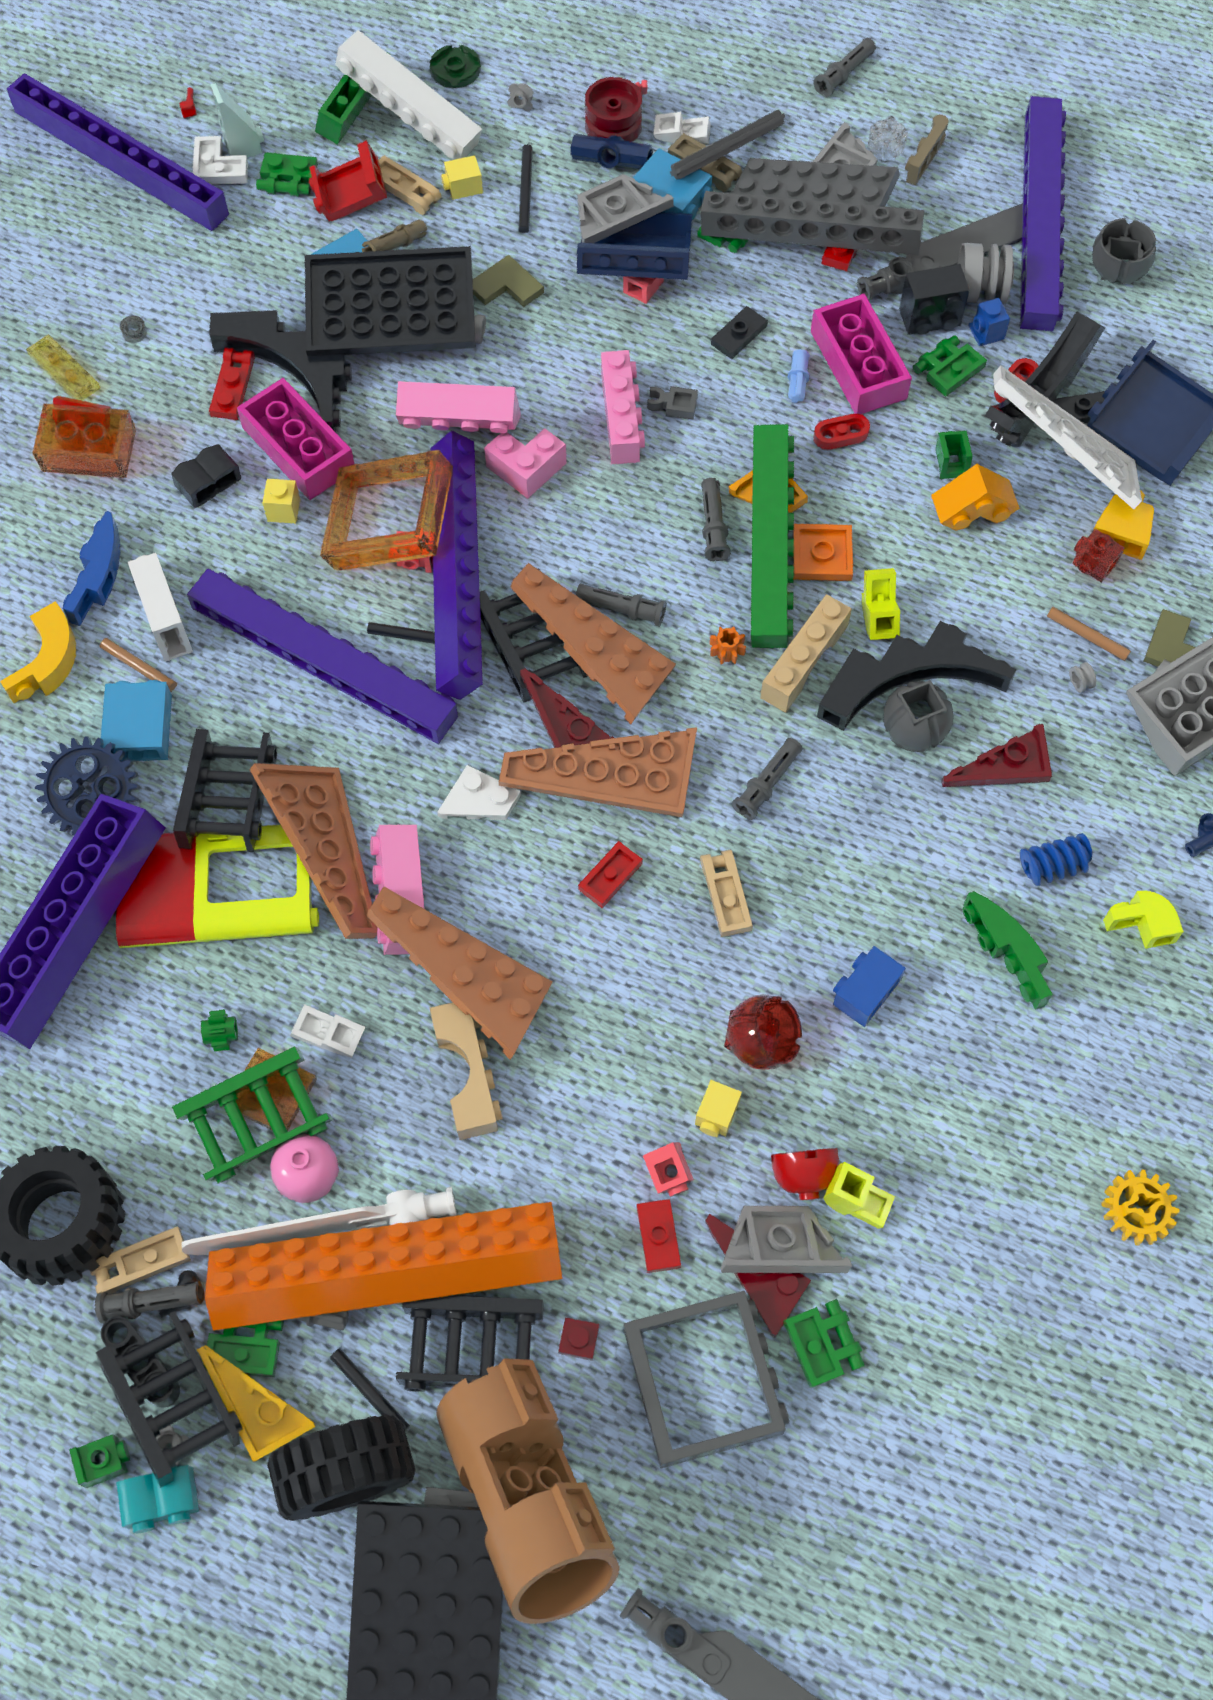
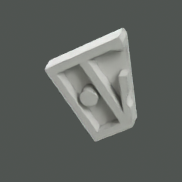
M467 765L437 814L442 819H448V816L467 817V819L486 817L491 820H506L521 797V791L515 788L499 786V780Z

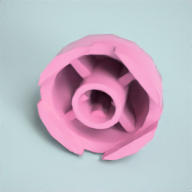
M306 1133L280 1144L274 1151L270 1163L272 1181L279 1193L299 1203L317 1201L328 1194L339 1172L337 1156L331 1146L318 1136H309Z

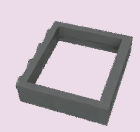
M745 1290L623 1323L625 1338L661 1469L783 1435L786 1431L785 1424L789 1423L787 1409L784 1402L778 1403L774 1391V1389L779 1388L776 1372L773 1367H767L764 1357L765 1354L769 1353L767 1342L763 1333H757L754 1320L758 1319L757 1308L753 1299H747ZM737 1307L770 1423L672 1450L641 1333Z

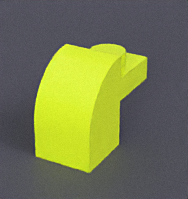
M894 568L864 570L862 610L866 632L870 640L895 638L896 635L900 636V609L896 602V571Z
M1137 891L1130 904L1129 902H1121L1113 905L1103 919L1107 931L1138 926L1145 949L1174 944L1184 932L1174 906L1162 895L1151 891Z
M843 1162L837 1165L835 1174L823 1199L828 1206L843 1215L850 1214L880 1229L885 1225L895 1196L872 1185L874 1176Z

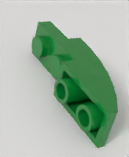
M975 891L968 893L963 904V914L969 924L975 925L979 933L978 941L981 948L985 952L989 951L993 959L1005 955L1004 962L1006 968L1012 975L1016 974L1021 983L1019 988L1022 997L1026 1002H1031L1035 1010L1047 1005L1053 994L1041 974L1048 960L1040 947L1017 920L1003 908Z

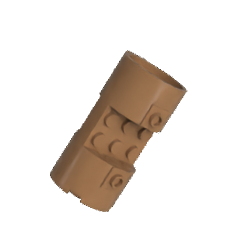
M504 1358L499 1365L486 1368L488 1375L478 1378L469 1384L465 1378L452 1387L440 1401L436 1417L460 1481L470 1493H474L488 1528L485 1536V1546L513 1617L520 1622L528 1624L546 1623L572 1615L599 1599L617 1579L619 1563L613 1552L615 1550L587 1483L576 1482L563 1452L564 1438L557 1423L559 1419L533 1360Z

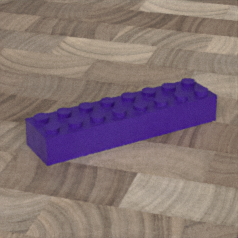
M104 794L99 795L0 953V1036L28 1049H31L166 829L146 809Z

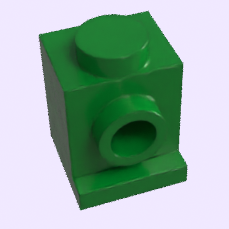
M113 1434L81 1447L69 1449L78 1485L84 1488L92 1487L128 1472L125 1463L130 1461L128 1447L124 1440L119 1441V1438ZM104 1452V1462L96 1465L94 1461L96 1454Z

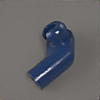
M1206 813L1200 817L1198 837L1185 844V849L1191 857H1195L1213 847V814Z

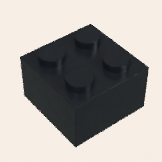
M960 264L906 273L899 311L908 335H923L934 330H951L961 326L970 290Z

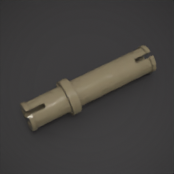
M420 219L408 225H398L393 231L364 242L362 246L365 248H362V252L389 251L399 246H409L414 240L426 236L427 226Z

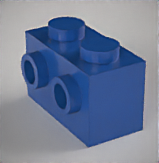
M875 946L872 947L868 954L862 952L852 965V968L855 969L849 978L843 976L833 989V992L836 993L833 1005L864 1028L900 983L906 970L904 966Z

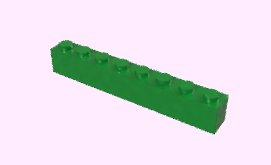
M788 424L753 425L751 648H787V637H793V619H788V610H793L794 595L793 592H788V583H794V565H788V557H794V539H788V531H794V513H788V505H794V487H788V479H794V461H788V453H794V436L788 435Z

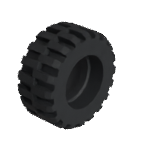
M54 1146L53 1151H49L47 1147L34 1150L35 1154L32 1156L27 1154L17 1158L18 1163L12 1168L8 1165L1 1172L3 1177L0 1179V1260L24 1280L29 1279L33 1284L44 1285L48 1281L52 1286L63 1285L65 1278H69L72 1282L83 1278L82 1272L89 1269L92 1273L100 1266L96 1262L98 1258L103 1256L108 1258L114 1250L111 1247L113 1240L119 1241L122 1229L118 1226V1223L125 1221V1211L121 1207L124 1201L121 1192L117 1189V1184L92 1156H87L84 1151L77 1148L69 1150L66 1146ZM72 1191L80 1193L79 1211L74 1221L66 1230L55 1237L45 1240L29 1239L28 1227L30 1219L36 1208L45 1199L61 1192Z
M394 1415L357 1419L310 1433L308 1436L295 1439L291 1443L279 1447L278 1450L273 1451L267 1463L279 1514L285 1520L290 1521L323 1516L357 1506L359 1501H370L380 1498L385 1494H390L398 1488L408 1485V1483L413 1481L416 1471L404 1424Z

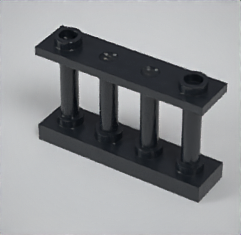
M485 590L480 592L481 621L523 703L532 700L520 675V670L525 669L523 665L524 659L564 642L557 634H554L521 648L519 646L514 647L510 640L513 638L512 635L545 623V620L538 613H535L510 624L506 622L501 623L498 617L501 615L500 612L524 602L516 593L497 601L495 599L490 600ZM571 656L535 671L528 670L542 680L578 667L583 678L588 677Z
M196 729L173 828L177 845L182 849H191L194 837H198L199 834L243 836L247 852H254L256 840H260L262 836L260 818L265 796L251 772L211 770L210 762L214 761L215 758L257 760V763L275 764L277 760V746L272 745L270 733L263 732L260 748L218 746L215 742L211 741L209 730ZM210 783L252 785L250 798L205 796L204 789ZM204 808L247 810L245 824L199 821L198 816L200 811H204Z
M444 1296L403 1302L402 1308L405 1314H410V1319L413 1320L409 1372H397L396 1380L399 1385H404V1390L423 1392L426 1386L454 1387L465 1378L469 1384L478 1378L488 1375L486 1368L494 1366L497 1324L501 1322V1318L515 1319L514 1323L518 1324L516 1359L530 1360L532 1325H535V1320H543V1300ZM431 1315L445 1316V1320L448 1321L444 1374L423 1373L427 1321L431 1320ZM466 1317H480V1322L483 1323L479 1375H458L462 1322L466 1321Z
M175 1311L169 1314L172 1330L124 1355L118 1353L114 1356L108 1345L96 1352L98 1363L160 1488L174 1481L171 1469L176 1467V1462L225 1435L228 1436L234 1448L240 1444L238 1432L243 1430L235 1411L227 1412L190 1341L195 1338L190 1324L186 1318L180 1321ZM178 1342L180 1343L188 1360L139 1386L136 1384L129 1386L124 1376L129 1372L128 1368ZM195 1372L204 1391L154 1418L152 1415L145 1418L140 1408V1405L145 1403L144 1399ZM211 1403L220 1422L171 1449L168 1447L160 1448L155 1438L160 1435V1430Z

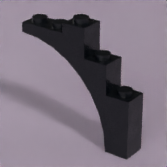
M277 310L210 313L209 335L214 352H224L225 348L235 349V352L242 353L244 350L254 351L255 357L276 364L292 374L307 389L315 401L320 417L336 432V427L341 426L340 411L336 410V404H341L340 391H347V381L352 380L351 363H346L344 354L307 356L306 331L286 332L284 321L280 322Z
M1076 311L1053 348L1025 383L1054 402L1063 386L1070 387L1106 327ZM1009 399L998 405H991L985 414V417L992 420L989 424L992 427L991 430L998 433L996 439L1007 446H1011L1012 443L1021 445L1035 423Z
M940 621L925 647L918 645L912 639L896 635L881 661L876 660L869 653L860 652L853 648L819 703L817 718L844 731L854 716L873 699L893 688L912 681L936 678L963 679L986 684L1007 692L1017 669L1011 667L1003 660H996L984 654L976 647L964 644L967 633L961 631L955 625Z

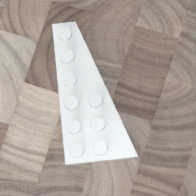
M1000 366L994 372L995 391L1001 397L1009 399L1059 443L1069 457L1078 460L1132 509H1135L1142 502L1136 463L1133 458L1003 366Z

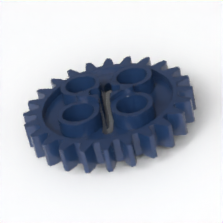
M84 736L82 745H80L77 739L71 738V748L60 743V754L52 751L49 752L53 761L51 763L41 762L47 771L46 773L36 774L44 782L35 786V789L44 792V795L36 799L37 802L47 803V806L41 811L42 814L53 813L49 823L55 825L62 821L60 825V831L66 832L72 826L71 832L72 836H74L85 819L81 814L82 805L87 801H92L94 804L100 794L106 795L103 791V785L109 779L116 781L117 788L113 794L107 796L126 803L138 801L137 797L131 795V791L140 789L139 785L131 783V780L136 778L138 773L128 772L127 769L133 765V762L131 760L121 761L125 756L123 750L113 754L115 744L110 742L103 748V739L97 738L94 745H92L91 739ZM91 757L94 760V768L89 773H83L81 763L84 759ZM107 767L108 771L96 779L102 769ZM69 779L72 783V790L69 794L62 796L59 793V785L62 781ZM85 781L91 783L90 787L93 791L90 794L83 792L85 787L82 784ZM78 797L73 806L68 808L67 804Z

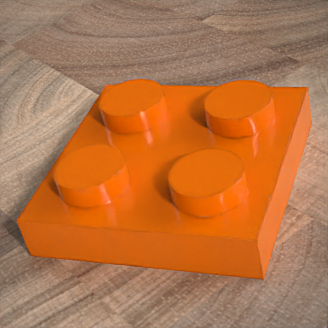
M794 524V580L852 581V525Z

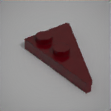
M526 668L520 670L523 682L554 748H559L566 744L582 745L589 744L590 741L614 738L595 725V722L588 716H584L579 712V709L561 694H557L543 683V680L536 674L531 673Z
M1038 724L1034 726L1032 731L1021 737L1015 736L1008 740L1005 745H998L979 755L977 760L951 770L948 775L943 776L941 780L942 787L1050 782L1052 772L1044 725Z
M709 1214L705 1223L715 1242L718 1243L725 1255L734 1229ZM734 1273L741 1286L747 1292L749 1299L754 1300L758 1313L766 1324L768 1332L774 1338H776L783 1327V1321L788 1319L811 1282L809 1278L801 1273Z

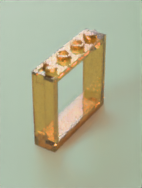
M440 450L340 467L320 556L334 570L338 571L436 556L453 466ZM426 476L416 531L347 541L358 488Z

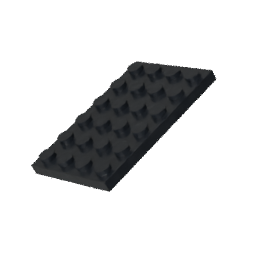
M471 246L305 255L307 356L476 348Z
M375 1501L358 1502L346 1700H498L503 1590L485 1546V1536L488 1528L479 1507Z

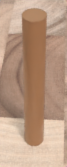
M1052 607L1047 615L1048 618L1123 661L1131 653V650L1055 607Z
M104 638L100 643V648L148 679L167 682L170 692L177 686V682L110 639Z

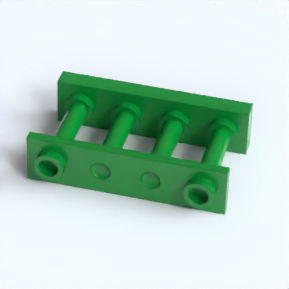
M294 1046L172 1106L177 1119H188L189 1123H194L213 1164L214 1169L203 1174L206 1181L216 1179L217 1184L224 1182L236 1175L234 1169L277 1149L283 1142L304 1133H308L309 1136L318 1135L328 1129L326 1124L333 1121L331 1114L325 1113L318 1116L297 1072L300 1069L298 1064L305 1061L299 1048ZM277 1074L285 1077L306 1121L305 1124L289 1132L267 1088L269 1084L267 1079ZM248 1088L250 1092L255 1093L276 1137L257 1147L236 1102L239 1099L237 1094ZM216 1104H219L220 1108L224 1107L245 1154L226 1162L206 1119V1115H208L206 1109Z

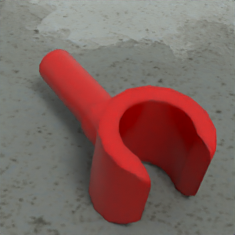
M191 87L187 89L186 101L179 102L183 118L197 115L193 100L194 89Z

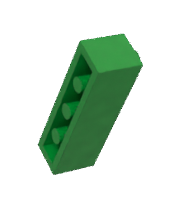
M344 74L318 111L315 132L338 145L372 94L363 90L357 82Z

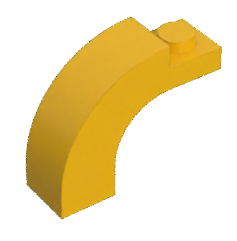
M56 601L29 616L42 638V646L37 657L27 666L0 681L13 703L30 698L34 691L39 688L45 696H48L64 682L73 667L76 657L75 636L66 616Z

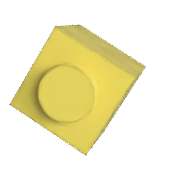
M475 155L444 162L445 174H441L444 191L449 190L452 200L483 193L482 175Z
M267 478L262 504L268 522L296 524L300 505L296 480Z
M710 1080L696 1114L695 1125L700 1126L699 1130L709 1136L718 1137L720 1134L726 1137L740 1103L742 1092Z

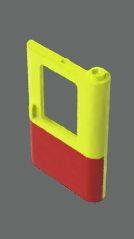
M281 824L262 826V836L260 840H256L254 850L293 847ZM163 833L117 907L116 938L119 948L313 933L314 927H319L318 908H312V879L297 854V892L293 897L210 903L208 902L209 858L213 853L247 850L243 836L199 834L198 837H194L191 849H182L178 847L174 833Z

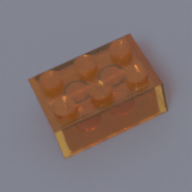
M43 404L32 453L42 472L126 478L136 427L129 410Z

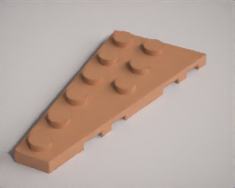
M528 563L513 579L510 586L511 589L532 613H538L547 623L546 629L552 635L557 634L565 643L563 648L592 681L599 682L608 692L606 697L612 704L617 703L626 713L625 719L632 724L670 675L676 663Z
M697 727L673 733L665 731L650 736L639 737L634 735L590 741L589 744L582 745L566 744L559 748L544 750L536 748L506 752L503 757L499 786L682 817Z
M254 763L250 768L253 777L345 939H374L377 936L378 927L366 916L372 901L339 768Z
M383 886L366 916L393 943H399L410 954L409 959L416 966L421 965L431 975L430 980L465 1015H471L482 1026L481 1031L489 1039L493 1037L504 1048L502 1052L511 1060L553 981Z

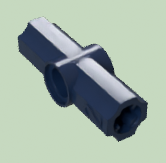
M575 134L572 139L570 155H572V159L596 162L607 169L615 166L641 169L653 155V149L650 144L624 141L617 135L602 138ZM608 148L612 149L616 156L610 154Z

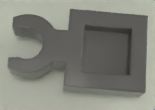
M670 386V391L664 392L659 387H650V397L657 398V400L648 399V410L658 411L663 408L666 409V416L694 420L698 390Z

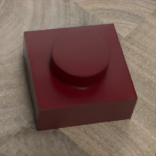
M565 1317L558 1354L593 1361L599 1324Z

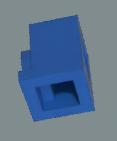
M1000 298L978 303L973 322L969 323L968 326L977 344L983 346L1005 339L1010 317Z

